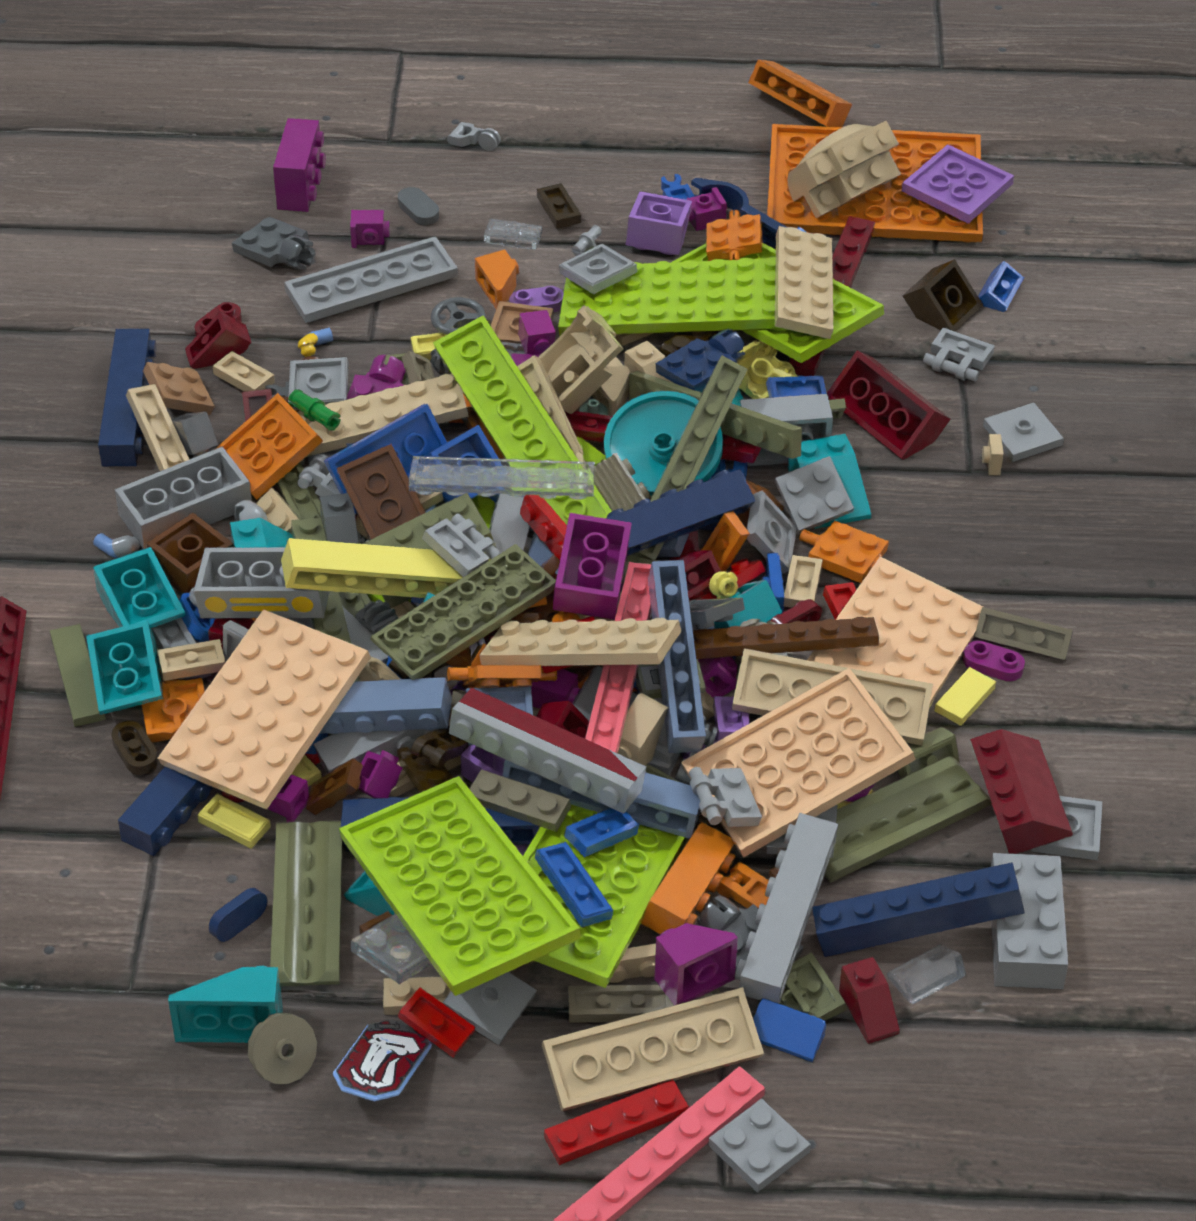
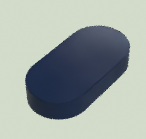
M257 888L245 890L213 914L209 922V933L221 942L232 939L262 916L267 907V896Z

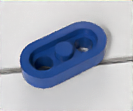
M190 593L182 594L179 601L185 611V616L181 618L194 640L200 643L209 641L208 630L216 618H200L198 608L189 599Z

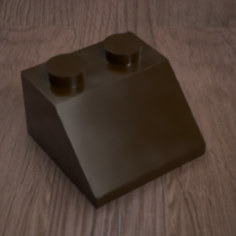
M955 259L932 268L902 295L918 320L939 330L946 328L956 331L983 306V303Z

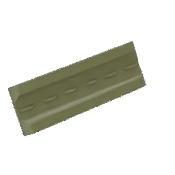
M514 544L373 634L370 640L388 655L412 680L421 679L549 595L555 589L556 580L517 544Z
M946 757L837 809L836 823L838 824V830L834 846V856L830 858L824 876L832 883L992 805L991 799L972 780L967 771L955 758Z
M341 821L276 823L270 967H278L280 986L340 984L343 841L339 831Z

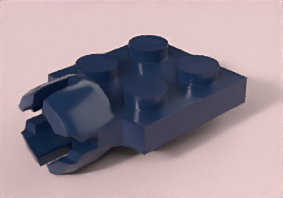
M732 329L719 332L709 341L697 338L655 363L656 373L675 384L701 392L704 390L721 355L736 363L742 359L745 353L739 351L743 350L744 342L738 333L733 332Z

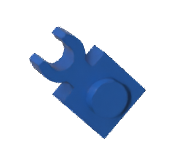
M674 174L673 182L667 181L665 176L661 177L663 196L684 200L695 197L688 184L681 185V176L679 174Z

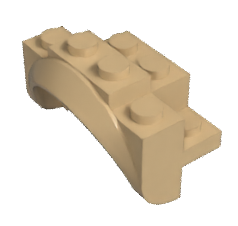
M884 121L874 127L861 124L848 125L820 141L806 154L796 168L788 174V188L793 201L804 196L814 216L818 218L900 176L901 173L889 152L899 143L888 122Z
M585 305L577 311L575 319L564 333L538 357L544 366L564 411L570 414L575 412L612 376V373L606 366L623 350V347L615 339L617 334L605 319Z

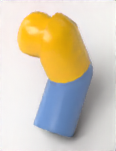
M325 328L313 331L300 339L298 349H301L302 356H312L316 352L314 346L332 342L333 335L331 329Z

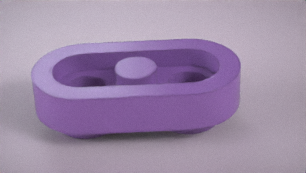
M555 286L522 289L511 294L510 303L554 308V312L561 310L563 291Z

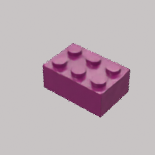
M287 119L273 165L277 210L309 212L311 201L315 202L316 185L321 183V168L324 169L326 164V154L321 152V147L324 145V132L320 131L319 120Z
M575 513L569 514L555 584L553 610L615 620L632 523Z

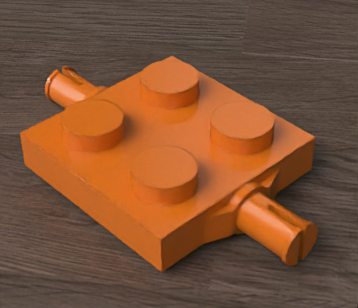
M731 210L728 220L717 219L707 223L706 253L708 261L714 259L739 260L746 255L762 252V221L760 214H747L740 217L738 210H735V215L733 210Z
M834 521L827 531L820 535L803 529L799 538L800 541L814 546L809 552L808 557L822 559L823 569L862 583L879 557H883L889 543L887 540L838 521Z
M541 665L448 667L447 679L448 681L464 680V686H474V688H495L500 686L532 687L533 682L556 681L557 671L544 674Z
M202 678L162 682L163 699L142 704L146 733L152 743L170 740L205 692Z

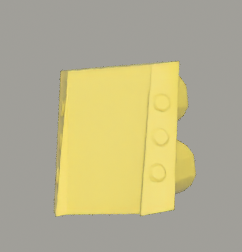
M755 340L739 351H743L745 355L737 364L748 369L739 388L752 399L769 398L766 385L768 377H799L795 374V369L789 362L780 361L775 357L777 354L775 348L762 341L757 342Z

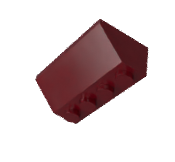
M858 350L827 392L828 400L845 399L846 409L844 413L903 460L933 444L951 420L882 364Z
M1003 729L970 739L1009 854H1018L1073 836L1039 740Z

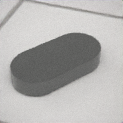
M408 187L398 193L399 207L416 223L431 225L438 221V205L421 189Z

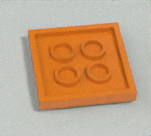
M277 393L215 449L223 446L249 480L251 494L258 500L308 454L313 452L323 440Z

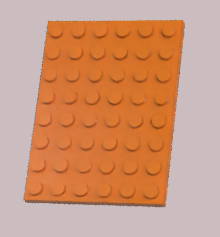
M772 124L767 216L786 227H801L807 233L841 235L849 216L875 221V230L872 237L963 241L968 243L982 242V212L971 222L966 223L902 192V183L947 144L981 160V135L892 130L899 144L889 150L901 175L816 218L804 196L793 201L788 188V174L796 168L813 147L842 127Z

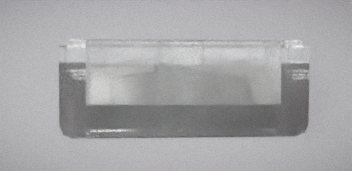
M941 944L887 973L888 979L911 1004L919 1002L966 975L961 954Z

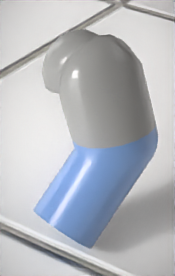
M100 533L93 542L94 546L115 559L137 552L140 548L139 540L129 535L111 539L105 534Z

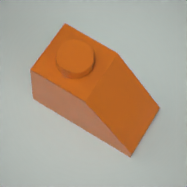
M505 249L475 258V279L495 309H497L499 301L508 302L516 288V275L519 274L517 261L514 258L511 259Z

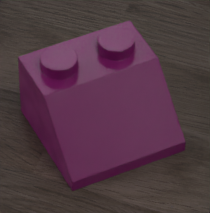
M688 923L675 929H667L660 936L656 937L654 979L674 1006L693 1001L735 980L738 937L732 932Z

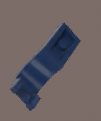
M702 178L691 180V185L699 189V195L711 193L712 188L717 187L726 201L727 207L734 211L738 210L740 217L747 214H760L762 221V243L776 249L778 227L786 226L750 206L749 199L741 188L723 181Z

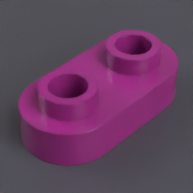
M973 641L968 643L963 653L964 665L984 675L1003 681H1016L1023 675L1025 660L1018 652L984 641Z

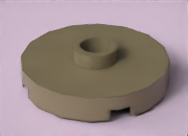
M275 1013L268 1016L270 1018L260 1022L254 1028L248 1041V1058L259 1077L274 1084H290L301 1079L310 1070L316 1057L317 1040L312 1027L306 1020L291 1013ZM288 1044L287 1053L282 1055V1047Z

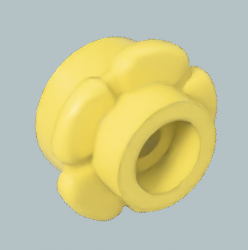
M721 571L715 573L709 583L710 591L717 596V599L733 596L738 589L737 576L733 572Z

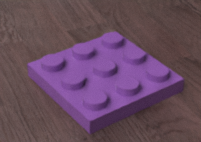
M947 144L902 183V192L969 223L1013 185L1014 175Z

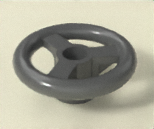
M454 297L443 300L434 307L431 312V322L435 329L442 334L448 335L483 315L486 318V312L483 306L475 300ZM457 306L470 307L477 313H466L463 310H459ZM447 308L450 312V319L445 324H442L439 320V315Z

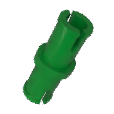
M296 389L290 394L288 398L290 401L288 402L289 405L304 413V417L309 421H317L331 431L339 426L341 419H338L341 417L340 414L327 408L322 400L311 398L300 389Z

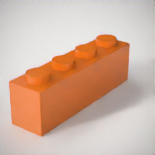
M758 59L748 82L827 127H843L852 106L851 103L774 61Z
M701 822L650 899L641 924L659 934H662L667 929H675L685 923L694 925L698 918V915L694 914L695 911L702 912L711 897L707 892L715 893L723 878L720 872L727 873L736 855L731 853L735 845L731 837Z

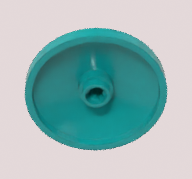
M657 391L640 395L625 403L613 415L606 428L604 436L605 458L607 459L614 453H617L621 461L627 458L636 474L632 475L633 480L636 484L642 482L652 497L698 403V399L674 391ZM721 427L694 481L702 479L703 482H706L716 471L723 452Z

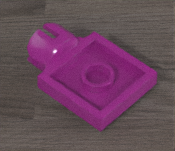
M378 355L373 359L370 370L366 375L355 374L347 400L360 395L380 392L388 388L404 386L402 384L406 372L404 363L390 356L387 365H385L386 355Z

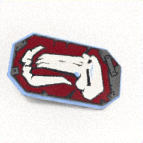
M388 1019L369 1024L337 1066L333 1076L341 1091L371 1101L399 1096L431 1049L432 1044L406 1023Z

